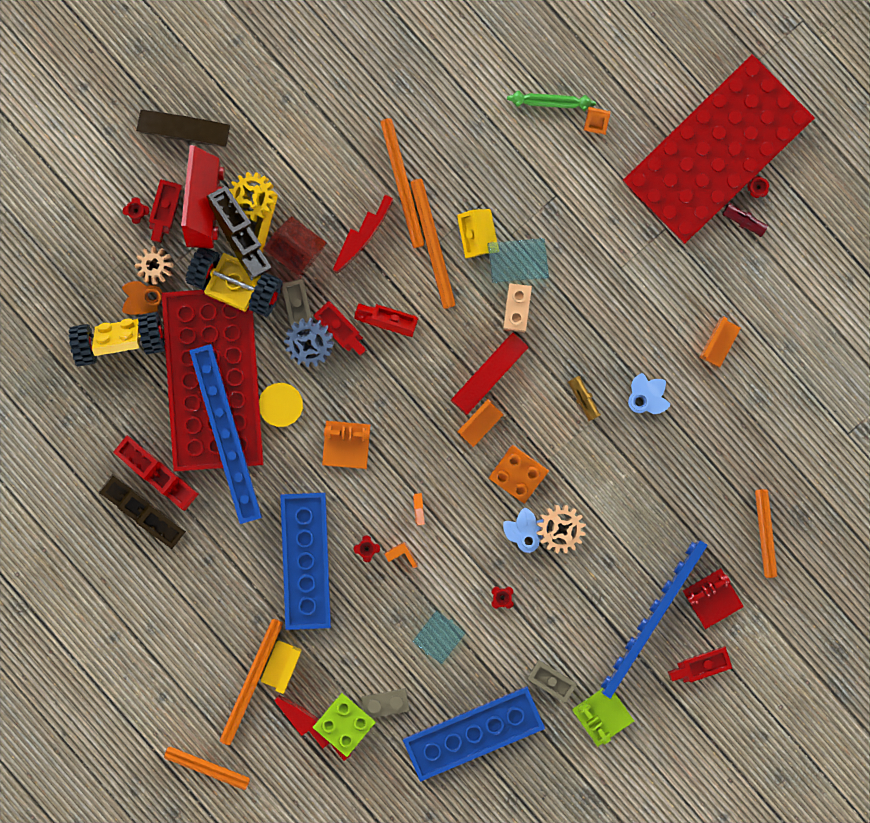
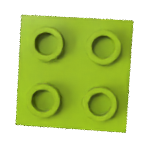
M603 688L572 709L597 747L602 743L605 745L610 742L611 737L634 722L615 692L610 699L601 693Z
M341 693L312 728L343 755L348 757L376 722L347 696Z

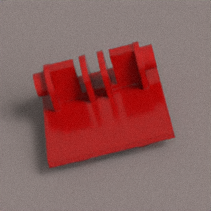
M721 568L682 590L705 630L744 607L731 586L730 579Z

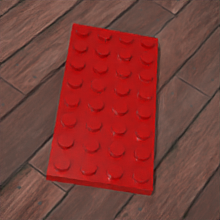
M751 54L622 181L685 244L815 117Z
M205 289L162 292L173 472L223 468L189 351L212 344L247 466L264 465L254 312L249 310V306L245 312L207 296L204 293Z

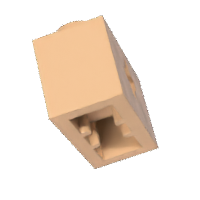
M509 283L503 330L526 332L532 286Z

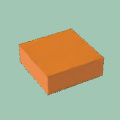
M588 107L584 131L606 135L610 111Z

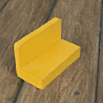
M491 209L470 210L457 215L465 259L499 252Z
M278 640L265 668L261 682L275 687V691L284 694L302 649Z

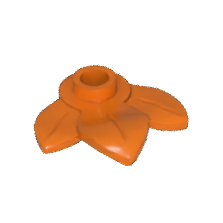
M140 281L128 282L122 286L123 291L129 296L124 302L123 313L141 315L158 312V306L162 303L163 292L160 287L156 285L146 286ZM150 292H154L157 295V297L155 299H150L148 297V294Z

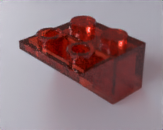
M291 216L276 230L263 247V250L301 279L327 245V242Z

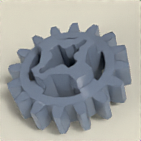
M302 318L299 321V325L294 322L291 326L292 329H288L286 334L289 337H286L284 343L289 344V346L285 350L286 352L292 351L290 359L298 358V365L304 361L306 367H309L311 362L318 366L319 360L324 363L327 359L326 355L330 356L332 352L330 348L333 347L334 342L329 340L333 334L326 333L328 326L326 325L322 328L320 326L321 320L315 324L313 323V318H310L307 323ZM307 340L312 341L311 345L307 344Z

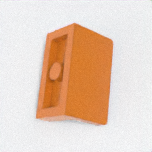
M725 316L719 319L699 357L718 368L721 367L741 329L739 326L727 321L728 318Z
M487 399L457 433L474 447L504 414Z
M405 541L384 554L388 562L405 553L413 569L418 567V563Z

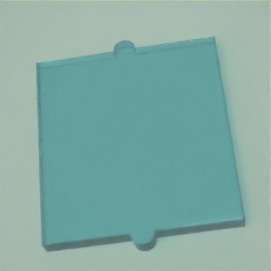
M436 610L412 642L422 648L426 655H431L442 664L466 632L455 625L453 619L449 620Z

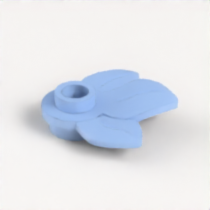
M643 373L636 376L632 381V394L628 399L630 409L636 413L648 411L652 414H659L670 407V403L661 397L665 391L666 381L663 379L648 381ZM637 398H641L643 400L642 406H637L635 404V400Z
M523 508L516 522L505 521L503 529L508 540L517 543L521 551L531 553L538 548L539 540L543 538L542 535H537L536 533L541 530V527L536 524L538 522L542 523L543 519L536 521L534 514L529 509ZM525 538H531L532 545H526L524 542Z

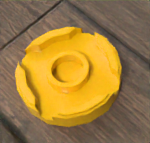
M274 383L268 386L261 393L259 399L262 418L270 425L276 427H287L295 423L300 418L304 408L300 392L292 385L286 383Z

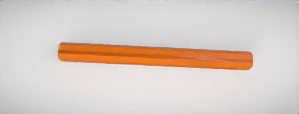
M391 118L381 120V127L413 248H420L424 246V240L393 121Z
M415 179L410 182L441 303L444 309L452 308L456 303L424 182L422 179Z
M272 619L220 737V742L225 745H230L234 739L283 626V622L278 619Z

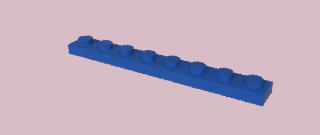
M210 344L189 350L239 523L243 524L260 519L262 514L213 346Z
M697 540L696 543L692 542L685 552L688 554L685 561H679L673 571L676 575L672 581L667 580L661 590L664 594L660 600L655 599L649 608L651 611L648 619L643 618L638 625L637 630H639L636 638L631 637L626 644L625 649H627L624 657H618L613 665L615 671L611 677L607 675L600 686L603 688L602 694L611 699L708 546L707 544Z

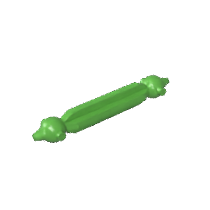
M516 91L513 95L507 96V100L513 102L517 107L525 103L529 106L580 107L583 111H586L588 107L596 105V102L592 101L587 95H583L579 99L575 96L533 93L523 95L520 91Z

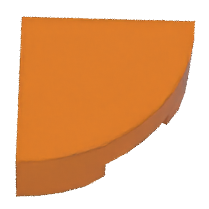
M422 493L414 494L416 524L425 525Z

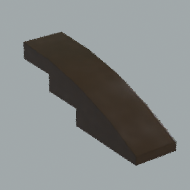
M141 109L136 131L169 139L184 140L188 143L226 147L230 125L183 115Z
M227 186L207 195L208 202L228 243L251 281L268 272L272 267L259 249L261 243L249 227L251 222Z
M114 474L110 476L99 490V494L116 505L119 510L136 521V524L171 549L174 548L186 532Z

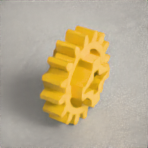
M246 172V178L238 175L239 182L232 181L231 183L234 188L229 189L242 210L249 207L253 209V211L243 210L248 219L251 218L254 222H257V216L265 219L264 212L271 213L272 210L269 206L276 205L272 197L277 194L271 191L274 185L271 182L267 183L269 179L265 176L261 177L257 172H255L254 176L250 172ZM250 183H258V184H261V185H260V186L256 185V186L253 187V186L250 185ZM250 192L253 193V195H252V198H253L252 200H253V202L250 201V199H251V196H250L251 193H250Z

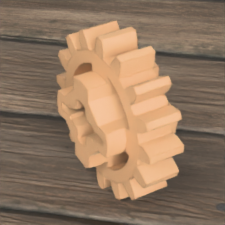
M555 505V511L547 508L548 515H540L543 522L536 524L541 527V530L536 533L543 536L540 543L547 542V550L554 547V553H558L561 548L563 553H567L568 547L575 550V543L582 544L579 536H585L586 533L581 531V528L585 527L586 524L579 522L583 516H575V508L568 511V505H564L561 510L559 505ZM557 514H565L570 518L561 520ZM550 521L551 527L550 530L547 532V524ZM558 524L566 525L563 529L564 534L556 533L559 529ZM575 527V534H574V536L572 537V536H571L572 528ZM561 538L565 544H556L552 540Z

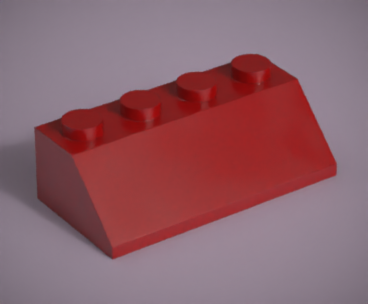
M190 145L181 227L186 247L214 248V240L219 238V227L216 226L217 219L208 202L207 195L222 188L220 187V180L224 181L225 168L221 167L218 157L194 145Z

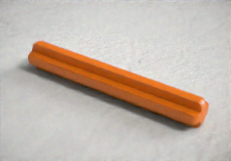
M759 489L755 491L764 576L766 578L777 577L769 494L767 489Z
M168 747L164 754V758L240 789L246 790L249 785V777L173 747Z

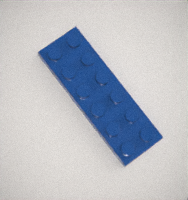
M326 493L280 494L285 630L331 628Z
M526 686L405 737L403 742L421 782L544 730L545 727L530 691Z

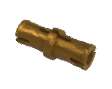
M581 376L568 381L567 383L577 398L576 403L577 405L580 404L588 422L599 417L601 413H599L591 398L593 397L592 393H589Z

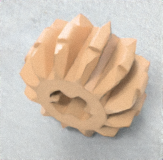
M155 246L151 247V253L147 249H143L145 257L137 255V259L142 261L135 264V268L141 269L137 275L139 277L144 276L143 281L145 283L152 279L153 285H157L158 278L161 282H166L163 275L171 276L172 273L167 268L174 267L173 263L168 262L172 258L171 255L167 254L164 256L165 250L161 248L157 252ZM157 262V264L159 265L158 269H152V267H150V263Z

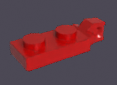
M160 179L149 218V229L153 230L152 242L161 244L164 233L169 234L170 229H172L183 185Z
M330 301L313 315L317 321L321 320L323 327L328 326L327 331L332 333V337L348 352L353 348L362 356L367 351L360 343L363 339L360 332Z
M358 303L354 319L409 337H413L419 319L417 316L378 304L375 307H369Z
M723 646L682 660V662L677 663L678 668L668 671V675L672 682L682 679L683 683H691L730 670L733 667L727 649Z

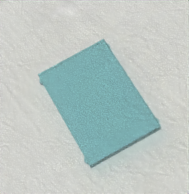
M544 238L488 243L492 283L549 278Z

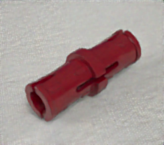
M729 203L723 211V216L738 223L740 228L743 229L745 227L759 237H762L768 228V224L751 216L752 213L749 211H742L732 205V203Z

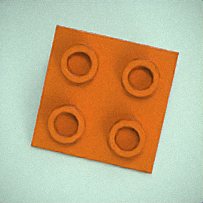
M326 421L322 465L367 469L371 424Z
M512 444L488 479L525 504L549 470Z

